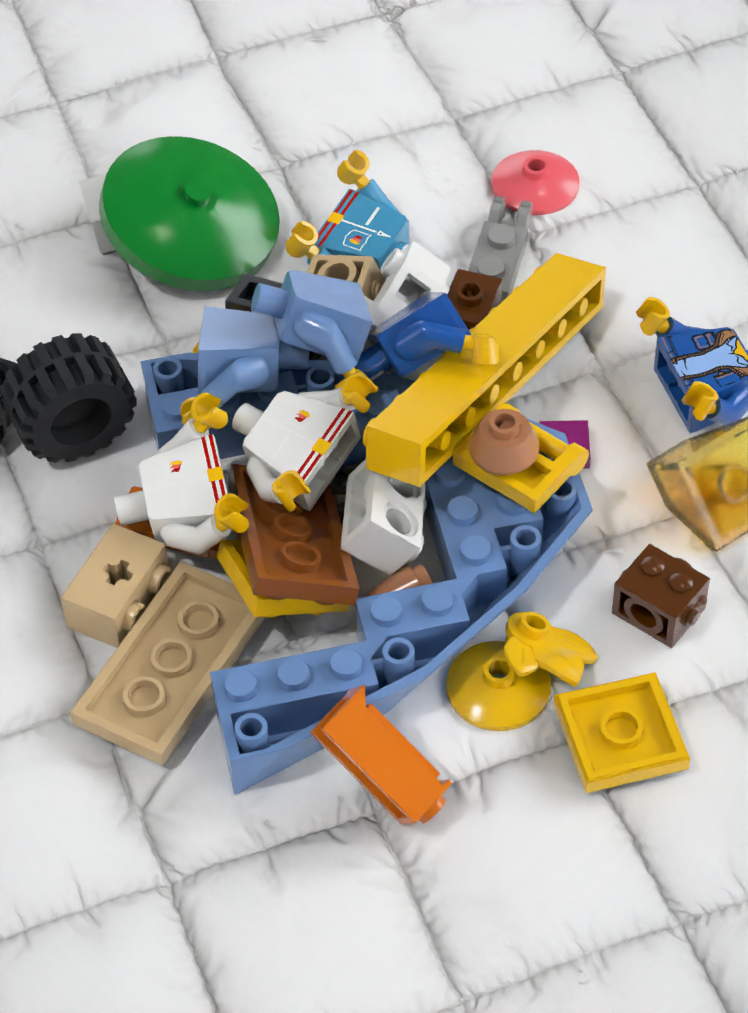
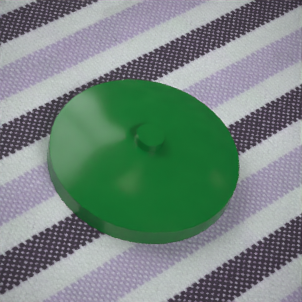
M168 136L149 139L124 151L110 166L99 199V214L104 232L121 257L132 267L151 279L185 290H221L237 285L244 274L254 276L269 259L279 233L280 219L277 202L270 187L255 168L240 156L224 147L191 137Z

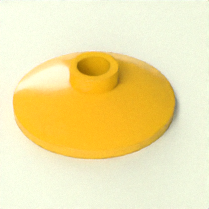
M487 641L471 646L453 661L447 674L446 691L452 708L466 722L481 729L509 731L521 728L534 721L544 711L550 698L551 678L549 672L538 667L535 672L529 675H517L503 655V647L506 641ZM494 674H502V675H505L506 677H503V678H495V677H493L492 675H494Z

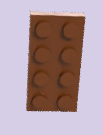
M231 464L228 476L230 493L235 494L248 503L247 510H243L240 514L248 519L249 526L245 532L239 534L253 595L265 596L273 600L289 598L314 601L322 605L345 604L355 606L360 587L350 554L340 549L342 525L330 483L310 511L294 501L296 508L289 512L283 504L266 502L259 497L247 473V465Z

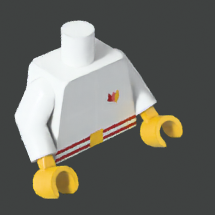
M357 372L352 374L345 380L342 387L333 390L300 392L298 395L287 391L279 392L265 411L248 403H244L239 407L233 418L232 428L246 436L242 445L248 460L246 470L259 497L263 501L283 504L289 512L296 508L294 501L308 511L312 509L361 438L355 414L352 410L357 409L360 413H366L370 408V403L365 397L370 393L378 391V387L364 373Z
M207 392L199 394L191 405L193 418H190L163 447L151 457L142 460L138 464L143 490L114 497L121 526L149 520L155 540L165 543L166 546L195 554L206 552L221 540L238 539L237 533H243L248 529V519L240 514L243 510H247L248 503L235 494H228L214 434L209 435V427L215 430L221 429L228 422L227 412L218 408L221 403L219 398Z

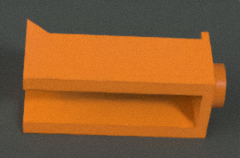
M365 684L350 689L310 731L321 745L401 825L417 823L418 820L424 824L433 818L444 806L446 800L441 795L450 787L452 782L449 779L439 781L437 777L440 773L372 704L366 705Z

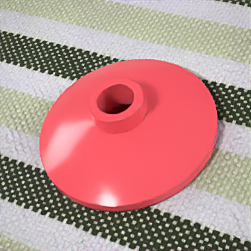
M542 150L521 151L506 157L495 167L491 179L494 195L505 197V204L508 209L517 212L522 200L533 203L532 215H546L564 209L576 198L580 183L577 170L567 159L555 153Z

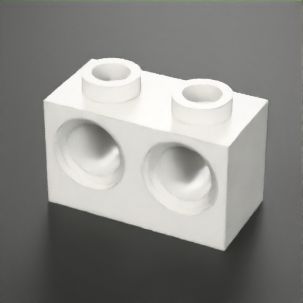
M365 459L347 477L340 549L390 576L404 563L413 561L419 555L424 545V536L422 535L423 514L427 505V501L424 498L425 483L421 487H417L366 469Z

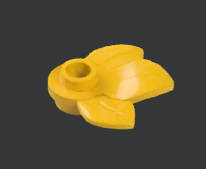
M514 613L509 617L505 625L506 644L503 647V655L510 667L519 676L529 675L539 667L576 687L581 680L584 664H593L598 658L594 648L586 640L569 630L551 626L549 621L539 613Z

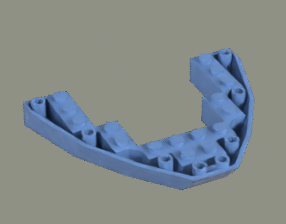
M183 353L141 361L146 400L157 450L170 441L183 427L182 416L180 415L181 404L186 399L199 395L198 353ZM309 360V369L280 368L278 389L273 392L236 393L219 408L227 412L228 422L225 427L216 430L213 428L209 429V435L214 434L220 459L245 455L242 445L246 436L232 428L233 418L241 405L248 403L265 411L279 392L287 391L298 395L300 392L333 390L336 384L345 378L344 375L335 374L329 361ZM383 373L372 381L378 387V391L368 394L367 398H365L370 403L368 411L360 413L357 409L352 410L355 414L361 438L340 469L343 466L348 467L366 458V447L363 445V434L366 425L372 418H376L386 409L397 395L402 394L415 380ZM527 419L532 424L569 445L565 433ZM539 451V453H540L541 455H543V456H545L546 458H548V459L554 461L553 458H551V457H549L548 455L544 454L543 452ZM452 455L425 482L424 497L427 501L425 515L446 581L357 598L355 604L356 628L359 641L357 643L210 672L214 705L234 795L324 749L310 731L350 689L365 684L366 705L372 704L384 716L526 593L593 511L580 473L576 476L571 475L534 514L453 465Z

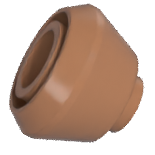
M498 409L488 413L481 420L470 438L469 451L473 461L480 468L495 475L507 476L522 472L535 462L539 454V440L524 415L511 409Z

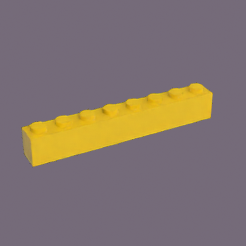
M555 253L541 267H537L533 274L519 287H515L502 303L492 308L479 324L469 329L470 336L489 334L497 340L499 344L498 364H472L471 348H462L460 354L445 351L443 356L432 367L422 372L409 388L402 394L397 395L386 409L368 422L363 434V445L366 447V469L421 487L453 455V451L477 428L485 415L494 411L502 403L507 402L603 308L606 267Z

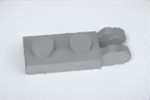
M495 196L490 207L488 221H484L468 271L503 279V302L512 293L527 246L533 203L522 200L517 211L516 225L501 224L506 213L505 197Z

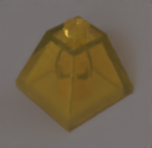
M748 416L683 440L646 463L665 506L711 551L718 552L748 533Z

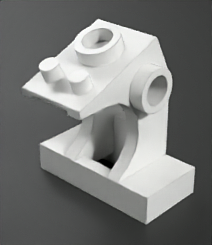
M414 240L403 251L395 248L381 267L385 283L376 298L371 301L364 295L373 320L370 331L408 306L395 296L397 292L406 297L405 300L410 303L427 292H445L448 294L450 286L445 282L451 267Z

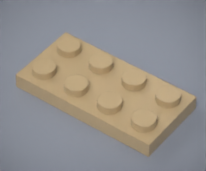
M180 561L70 712L73 725L163 766L212 696L210 672L231 668L265 617L253 616L233 583Z

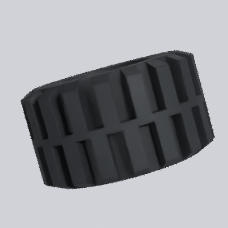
M72 333L68 338L59 335L52 337V340L45 344L40 342L33 346L34 350L30 353H23L16 360L18 362L17 366L10 367L5 376L8 381L2 383L1 392L4 396L1 398L3 405L27 451H31L32 455L38 459L46 458L48 462L54 463L61 459H64L65 462L76 461L78 457L94 455L98 449L102 447L105 449L113 443L112 440L116 436H121L127 429L125 424L131 422L135 414L133 408L137 406V398L132 385L110 346L106 342H101L98 337L93 335L84 338L82 333Z

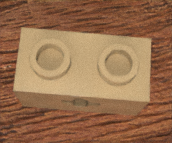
M112 523L61 596L67 628L118 648L172 574V569L168 563L166 544Z

